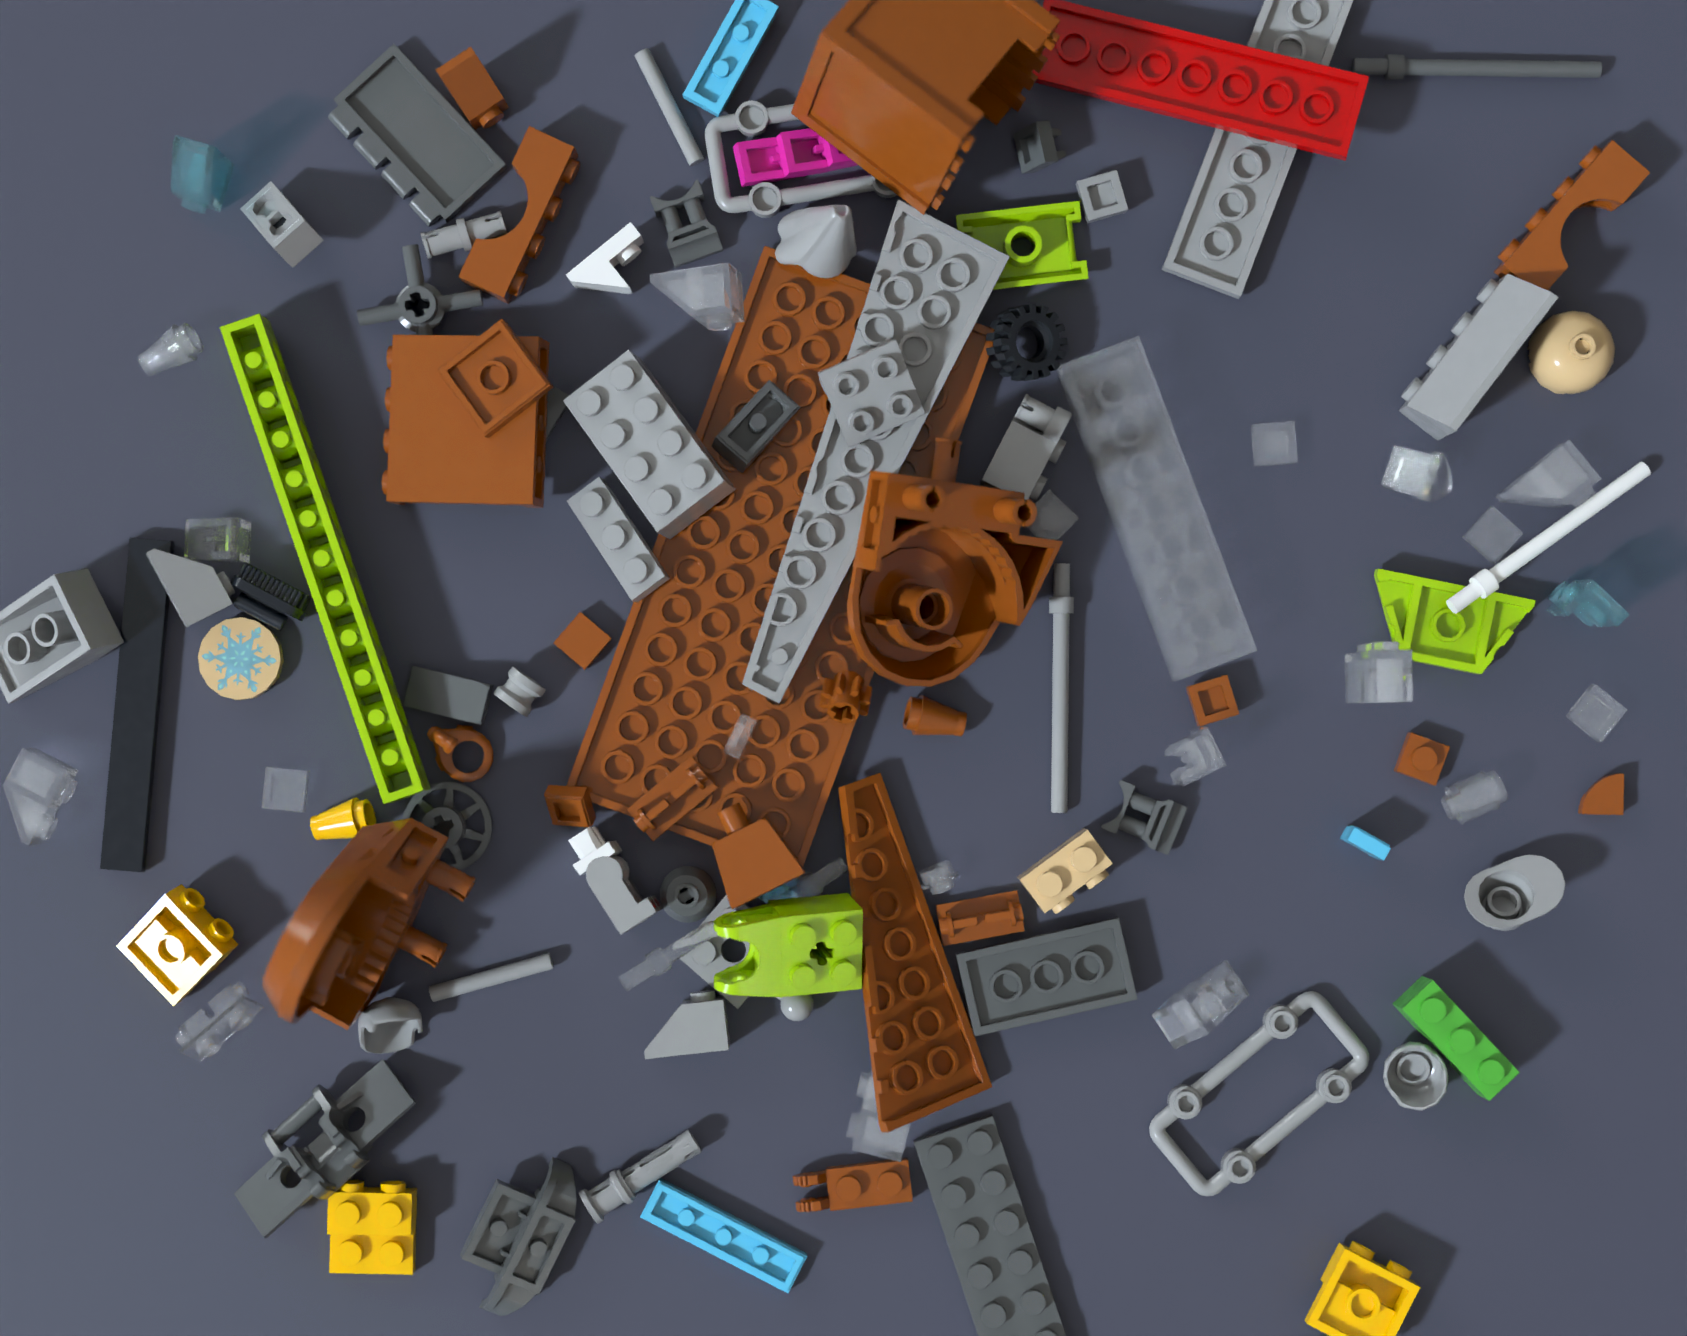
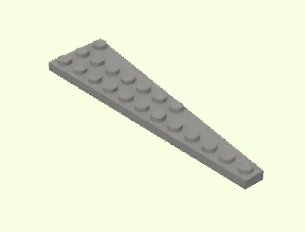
M899 199L847 359L896 339L925 414L848 448L831 407L742 685L779 704L855 558L870 470L899 473L1010 257L926 213L923 215L914 207Z

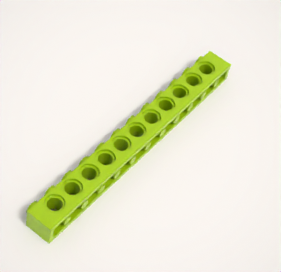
M259 313L221 326L220 330L383 804L393 803L430 790L429 781L271 323Z

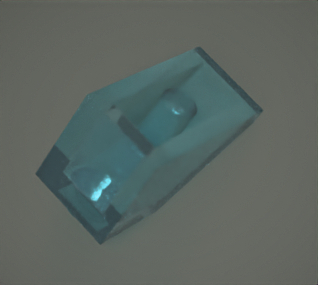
M175 135L172 152L171 192L182 200L181 206L202 214L206 213L207 208L220 212L234 164L214 146Z

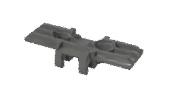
M382 1059L336 1101L326 1088L318 1084L312 1089L313 1095L277 1128L273 1131L268 1129L262 1135L264 1142L274 1157L246 1181L234 1195L264 1238H268L313 1196L317 1199L327 1200L370 1161L367 1152L373 1148L372 1143L416 1104L414 1098L386 1060ZM321 1109L324 1110L325 1113L318 1122L324 1132L303 1149L294 1145L288 1147L284 1144ZM362 1109L365 1113V1123L358 1131L351 1132L348 1126L349 1118L353 1112ZM291 1168L302 1178L301 1182L294 1188H289L286 1183V1176Z

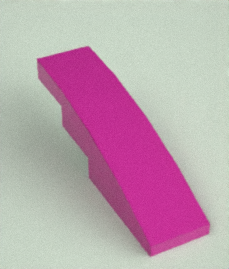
M811 128L780 132L776 137L737 142L733 146L741 187L858 166V164Z

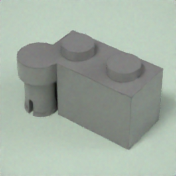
M1026 393L980 484L989 488L1025 493V500L1029 499V497L1037 500L1048 479L1042 476L1041 473L1048 460L1056 464L1064 449L1066 441L1060 437L1072 413L1059 406L1054 409Z

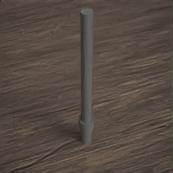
M1386 54L1385 58H1353L1352 72L1362 75H1384V78L1389 80H1402L1404 75L1600 78L1602 63L1601 61L1405 59L1404 54Z

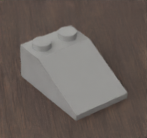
M89 569L53 574L0 611V688L8 704L14 703L97 661L124 643Z

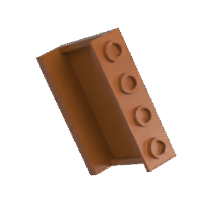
M393 335L392 346L388 347L386 356L387 367L391 371V387H388L385 393L386 410L390 412L389 428L385 430L383 437L384 450L388 453V470H384L382 475V490L387 495L386 501L398 505H405V503L517 505L526 508H544L548 392L491 437H484L436 371V369L479 336ZM517 336L548 378L550 342L539 336Z

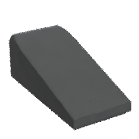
M768 380L715 437L712 447L739 472L743 473L796 414L800 406L773 382Z
M412 666L403 706L484 725L494 685Z

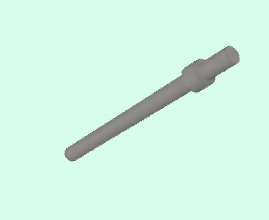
M1056 563L1054 564L1053 597H1049V614H1053L1051 813H1068L1070 614H1074V597H1070V564Z

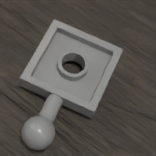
M727 894L675 954L713 988L714 975L730 966L737 965L742 961L731 962L725 958L723 945L729 938L717 935L714 930V920L723 914L750 908L744 904L736 909H732ZM742 941L746 947L745 958L749 951V942ZM716 990L737 1009L749 997L729 995ZM810 994L776 997L781 1001L780 1005L783 1014L792 1021H802L808 1018L813 1011L814 1002Z

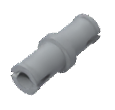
M497 211V213L465 221L464 217L456 219V224L421 232L420 234L429 259L433 256L464 248L465 252L470 251L476 239L498 238L507 234L501 211Z

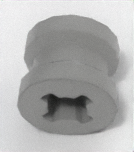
M512 666L508 672L509 679L505 685L498 686L493 694L520 714L528 717L532 711L531 704L535 698L542 697L546 689L524 672Z

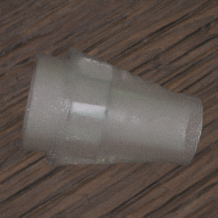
M183 323L180 326L173 324L146 351L138 355V361L143 370L152 377L159 372L196 361L197 355L204 350L203 344L196 331L188 323Z

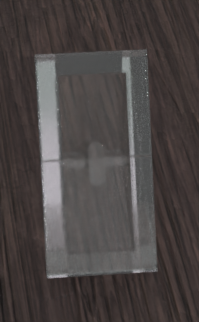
M236 517L186 519L184 558L201 562L250 563L251 522Z

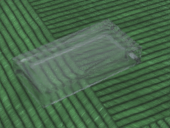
M745 714L740 715L724 749L726 751L725 754L738 760L742 759L759 721Z

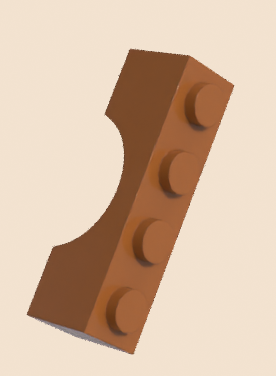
M531 126L528 127L511 163L515 171L525 181L527 187L528 202L525 214L519 224L509 233L498 238L475 240L458 276L464 284L475 289H481V292L507 304L510 303L513 295L519 297L528 278V274L524 273L530 258L537 259L544 246L545 237L541 234L548 220L554 222L561 210L563 199L559 198L563 187L565 183L571 185L579 171L581 162L577 161L578 154L574 146Z
M1611 140L1601 149L1594 145L1578 163L1584 168L1574 180L1567 176L1551 195L1556 201L1547 211L1540 207L1524 226L1529 232L1520 242L1513 238L1497 257L1502 263L1494 273L1500 278L1510 274L1549 290L1569 267L1561 249V232L1570 213L1584 207H1597L1612 212L1630 197L1650 172L1614 140Z

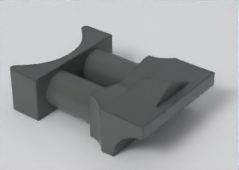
M695 180L689 192L679 199L666 201L650 196L656 217L662 216L669 236L667 247L675 268L724 251L716 227L709 223L704 213L701 201H704L705 198L698 180ZM682 208L686 209L691 222L690 225L683 227L677 211Z
M1120 780L1119 784L1124 796L1123 807L1115 819L1103 824L1101 828L1114 834L1121 830L1143 839L1149 848L1169 855L1188 807L1169 799L1165 801L1152 799L1135 792V785ZM1127 806L1150 815L1148 823L1125 815Z

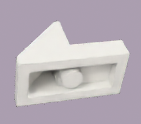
M630 222L566 274L567 278L575 288L632 294L631 288L615 270L614 266L618 263L625 266L640 254L641 249L639 246L644 243L641 234Z

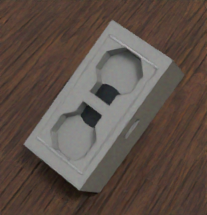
M272 181L240 208L273 249L292 268L324 241Z

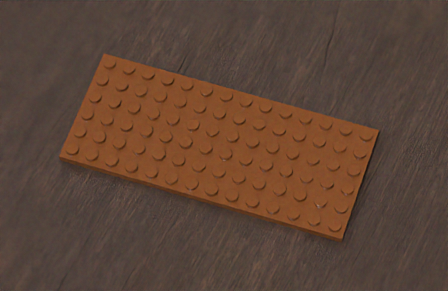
M764 246L696 431V435L736 489L673 538L668 539L658 534L652 552L670 579L638 603L633 602L566 786L587 787L591 802L631 816L626 810L687 758L692 756L718 788L668 830L712 846V843L728 836L717 813L740 803L750 824L764 817L769 820L803 867L856 720L851 723L837 722L828 715V708H821L819 706L824 679L834 680V676L837 673L852 671L863 677L865 681L864 686H869L874 674V670L858 655L849 633L847 602L854 560L780 704L742 685L831 409V404L819 381L818 372L847 359L871 284L844 274H839L832 278L813 276L799 265L780 264L775 257L776 250ZM979 323L975 324L898 474L931 479L936 445L935 437L959 440L989 358L986 348L993 347L992 341H986L987 333L994 332V329ZM770 380L797 403L800 409L752 464L741 473L716 452L712 444L723 428Z

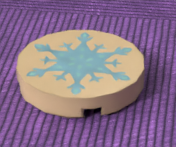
M244 617L226 619L212 627L203 638L198 653L200 673L208 687L220 696L234 700L252 699L264 694L280 677L284 662L282 646L273 632L262 622Z

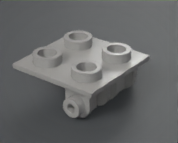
M896 339L818 372L819 381L828 397L848 448L925 414Z

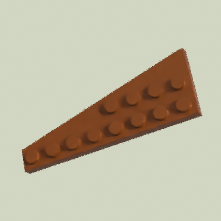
M877 773L838 787L851 897L863 909L862 990L878 1123L881 1132H890L992 1088V1084L881 773Z

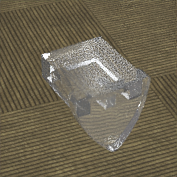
M1394 445L1381 485L1387 489L1417 496V499L1436 501L1446 496L1452 490L1451 469L1446 457L1441 452L1433 451L1432 454Z

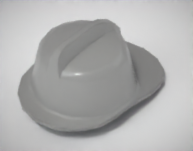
M1528 854L1515 857L1474 875L1466 885L1464 900L1467 910L1473 918L1483 925L1500 931L1515 930L1524 923L1543 916L1556 908L1564 896L1565 881L1562 871L1553 861L1543 856Z

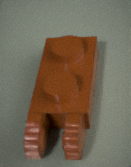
M908 1158L825 1167V1170L805 1172L793 1176L794 1186L809 1187L827 1182L828 1196L806 1197L797 1201V1212L822 1211L830 1208V1211L913 1202Z

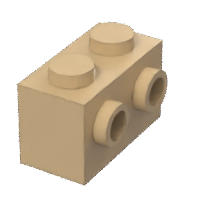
M1083 828L1017 876V878L1044 913L1052 909L1057 914L1075 901L1072 893L1080 887L1086 885L1088 889H1091L1109 875L1105 869L1113 863L1091 833Z

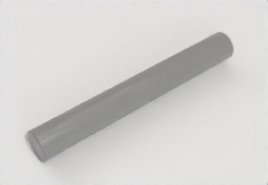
M649 48L637 52L634 56L689 166L702 162L704 157Z
M550 953L435 984L429 986V993L432 1001L436 1002L554 969Z

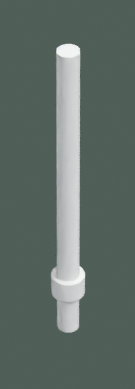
M1639 462L1489 570L1482 569L1469 579L1470 584L1446 600L1448 608L1457 614L1479 597L1485 599L1499 589V583L1650 476L1651 471L1644 462Z

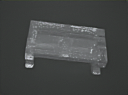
M1196 727L1190 730L1191 735L1171 744L1166 749L1165 756H1181V762L1187 763L1182 767H1177L1169 774L1175 785L1186 786L1226 766L1208 727Z

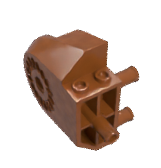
M935 437L936 445L931 479L870 470L847 602L849 633L858 655L878 675L904 686H934L955 679L976 661L1000 622L1021 626L1063 541L1019 535L1020 526L1026 527L1031 525L1037 516L1035 504L1031 500L1024 499L1025 493L956 483L960 449L963 441Z
M412 818L363 826L311 887L282 934L267 966L262 987L279 1017L296 1024L309 1011H312L348 1030L377 996L389 965L400 949L425 961L434 968L438 966L448 944L413 927L428 887L431 884L460 899L459 901L464 902L477 879L440 860L449 839L447 836Z

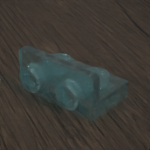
M1593 579L1574 580L1570 584L1567 581L1562 582L1549 595L1548 599L1552 603L1545 610L1550 616H1569L1573 612L1589 627L1593 624L1597 627H1618L1629 615Z

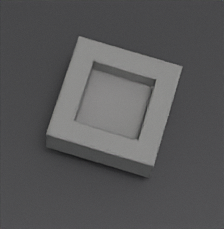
M1117 170L1076 182V188L1087 224L1128 211Z

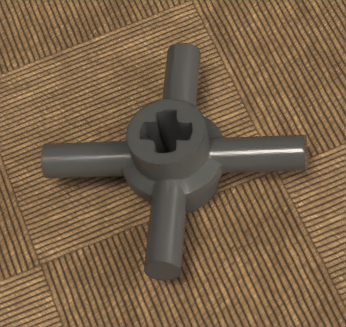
M413 244L402 247L408 286L401 290L394 304L357 310V316L360 326L399 320L405 328L416 332V335H433V329L442 322L445 312L483 306L484 304L481 289L442 295L434 286L425 283L419 245ZM423 299L429 305V308L423 309L425 314L419 317L411 308L417 307L416 301Z

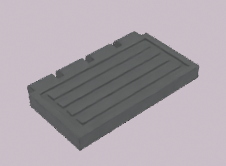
M395 44L391 45L333 99L338 106L329 114L328 119L348 140L362 130L363 134L354 141L353 146L375 170L382 167L388 160L391 162L383 170L381 176L403 200L410 197L416 190L419 192L409 203V206L428 227L435 224L441 217L448 223L508 168L504 161Z

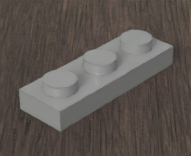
M601 477L596 478L567 500V503L632 601L638 603L670 579L605 479Z

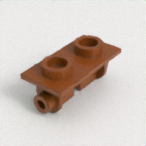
M690 756L626 810L634 818L633 821L643 832H646L652 841H655L718 787L693 757Z
M1017 890L936 905L943 946L1025 931L1023 911Z

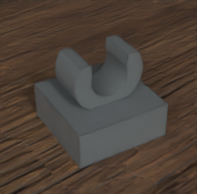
M1049 120L1036 121L1013 134L1022 174L1036 173L1066 156L1065 151H1056L1054 138L1062 134L1060 129L1051 128Z

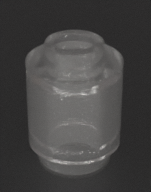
M1494 770L1487 773L1479 771L1446 786V796L1441 797V802L1447 816L1451 820L1457 818L1461 824H1466L1499 809L1500 803L1508 800L1505 786Z

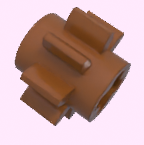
M841 671L834 676V680L824 679L819 706L821 708H828V715L833 720L840 723H851L857 720L859 714L868 715L873 688L871 686H864L865 681L858 673Z

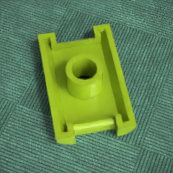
M1080 201L956 215L957 230L1010 256L993 290L1089 279L1087 260L1077 261L1073 234L1072 223H1080L1082 219ZM1016 238H1026L1032 243L1034 251L1028 256H1019L1012 250L1011 242Z

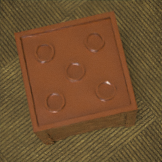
M848 0L821 31L791 114L923 215L930 207L937 211L945 199L941 195L944 189L947 191L955 179V176L949 173L948 170L950 169L956 174L964 162L957 155L959 148L967 153L975 141V138L969 132L983 116L997 126L1011 108L1017 112L1022 108L1027 98L1021 95L1024 87L1029 91L1031 90L1038 76L1032 73L1033 70L1040 73L1048 59L1042 53L1045 47L1051 51L1059 40L1060 36L1054 31L1059 25L1060 20L1034 0Z

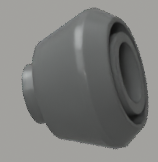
M682 866L674 869L664 878L660 887V901L665 912L673 919L684 923L696 922L706 917L713 909L716 901V887L712 878L704 870L694 866ZM687 888L683 893L680 892L681 889ZM689 899H694L693 902L687 903Z

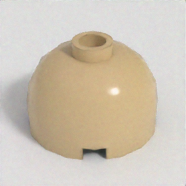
M1567 311L1551 316L1536 328L1528 344L1531 373L1541 386L1557 394H1578L1592 389L1606 377L1614 362L1615 345L1611 332L1602 320L1586 312Z

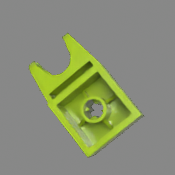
M848 893L768 900V904L729 912L714 920V930L718 936L749 942V951L740 963L714 975V988L722 993L736 996L789 997L862 989L863 909Z

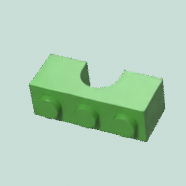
M1421 976L1392 1003L1421 1035L1425 1036L1449 1060V1065L1482 1098L1490 1101L1520 1073L1432 979Z

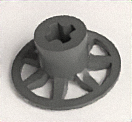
M451 781L431 784L430 790L413 796L404 811L403 819L411 818L418 804L426 814L421 823L449 838L444 849L449 848L457 862L449 865L458 870L464 869L482 856L491 840L492 818L489 808L482 797L466 785ZM447 789L443 807L435 808L423 799L433 791ZM454 790L467 794L476 804L458 811L454 808ZM479 809L484 818V834L466 827V820ZM463 838L481 841L475 853L464 860L459 842Z

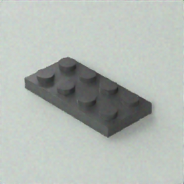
M1118 917L955 953L974 1036L1138 1000Z

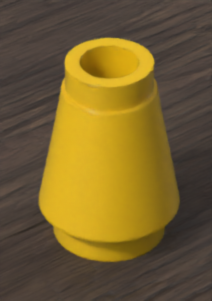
M357 797L312 816L310 819L311 831L316 840L353 838L363 826L376 824L375 812L368 799L359 800Z

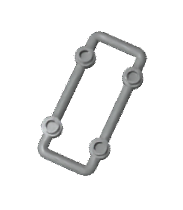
M746 101L738 107L736 113L715 117L706 126L705 142L714 197L717 205L727 213L752 211L761 218H769L776 215L781 206L870 191H874L883 198L897 196V194L875 177L866 175L780 190L772 183L761 182L751 189L749 195L732 197L721 133L739 130L748 137L759 136L766 130L769 124L799 120L791 114L794 104L765 108L757 101Z
M1314 991L1304 992L1287 1006L1276 1004L1269 1007L1263 1015L1262 1027L1194 1084H1180L1172 1088L1167 1098L1168 1105L1151 1120L1149 1126L1151 1139L1190 1187L1199 1195L1206 1197L1214 1196L1231 1182L1241 1184L1251 1180L1256 1171L1255 1162L1327 1102L1341 1103L1346 1100L1352 1090L1351 1082L1368 1067L1370 1059L1366 1046L1320 993ZM1309 1008H1313L1353 1056V1059L1340 1070L1328 1068L1322 1071L1317 1077L1316 1090L1245 1150L1241 1148L1228 1150L1221 1159V1170L1209 1180H1206L1166 1132V1128L1178 1118L1185 1120L1197 1116L1202 1108V1098L1273 1038L1287 1039L1292 1036L1298 1027V1017Z

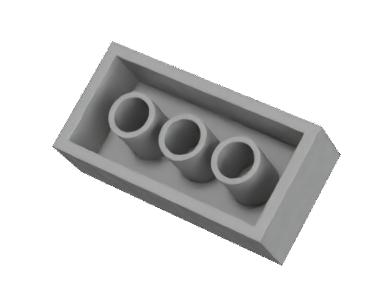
M627 350L563 400L654 529L666 538H673L736 489L643 360L630 350Z

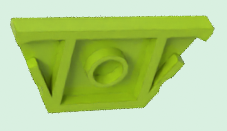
M1379 568L1375 569L1374 572L1396 658L1473 674H1482L1494 659L1496 652L1501 646L1506 644L1513 635V630L1523 617L1533 609L1536 601L1493 592L1485 599L1479 597L1455 614L1448 608L1446 600L1466 586Z

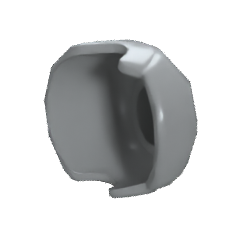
M386 997L375 1001L364 1010L358 1019L360 1047L368 1053H393L409 1048L415 1042L416 1029H418V1033L422 1032V1015L419 1008L412 1002L401 998Z
M1407 1042L1395 1047L1384 1061L1383 1079L1387 1090L1397 1101L1398 1105L1422 1111L1437 1105L1446 1094L1448 1071L1443 1058L1431 1046L1421 1042Z

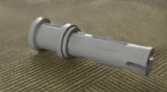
M687 1129L675 1139L664 1144L623 1171L620 1169L616 1171L614 1169L609 1173L608 1179L589 1191L587 1189L581 1190L579 1195L592 1218L599 1224L604 1221V1215L623 1203L628 1205L633 1203L634 1199L637 1198L636 1193L679 1167L685 1161L702 1153V1149L693 1134Z

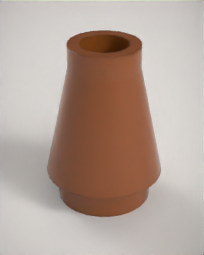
M920 695L919 698L910 697L904 712L903 728L911 730L912 735H955L962 737L966 727L967 713L957 711L924 695Z

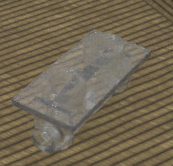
M238 981L235 985L228 984L208 1002L215 1013L212 1018L201 1008L184 1024L178 1027L179 1033L175 1036V1039L182 1046L179 1052L200 1062L213 1056L221 1049L222 1043L236 1031L246 1028L253 1021L254 1015L264 1008L263 1005L246 997L249 995V991L241 982Z

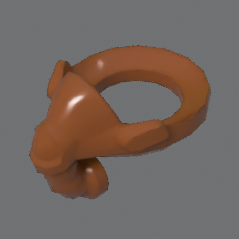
M459 724L456 728L442 729L437 726L428 729V739L433 742L436 751L434 759L441 771L446 772L453 779L461 782H473L482 778L489 771L493 762L491 743L483 734L474 730L473 726ZM464 741L478 743L484 752V760L481 766L472 772L458 770L452 761V753L455 747Z

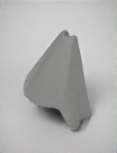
M826 205L799 209L785 215L778 224L781 242L777 246L775 257L780 264L799 265L813 276L832 278L843 273L848 268L851 259L856 255L857 247L852 212L847 205Z

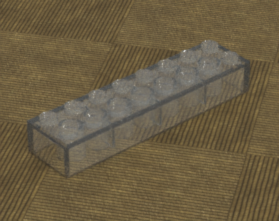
M1140 337L1131 338L1061 364L1056 371L1172 681L1181 680L1258 651Z

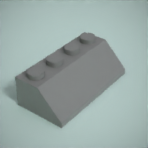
M1506 274L1497 282L1491 278L1476 296V299L1481 303L1471 315L1466 311L1451 329V332L1456 336L1447 348L1441 344L1429 357L1426 365L1430 367V370L1424 378L1420 380L1415 377L1403 391L1400 397L1405 402L1398 411L1437 441L1456 432L1559 297L1546 289L1510 274Z

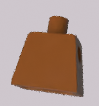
M740 803L717 813L728 836L712 843V847L732 909H736L806 874L802 865L766 817L750 824Z

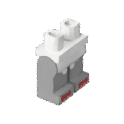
M590 826L568 840L581 859L573 864L579 875L586 874L590 888L620 935L630 931L663 909L655 895L646 899L642 898L629 878L630 868L628 863L622 857L617 856V854L622 852L617 841L606 843L596 826Z

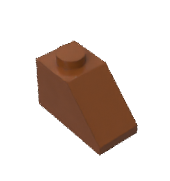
M469 47L436 69L441 80L474 130L481 126L484 129L489 128L504 117L503 111L508 109L509 106L472 47Z

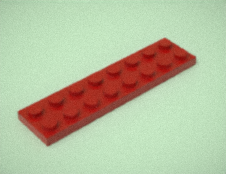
M1044 0L1042 7L1060 20L1059 25L1054 31L1060 38L1051 51L1045 47L1042 55L1048 60L1040 73L1033 70L1032 73L1038 76L1035 83L1346 161L1369 76L1063 0Z

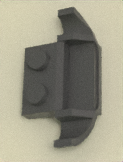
M552 1157L546 1180L542 1188L537 1187L534 1194L496 1179L460 1252L461 1259L495 1273V1284L489 1296L485 1300L482 1299L479 1305L481 1309L499 1316H505L525 1306L536 1294H540L576 1221V1188L570 1164Z

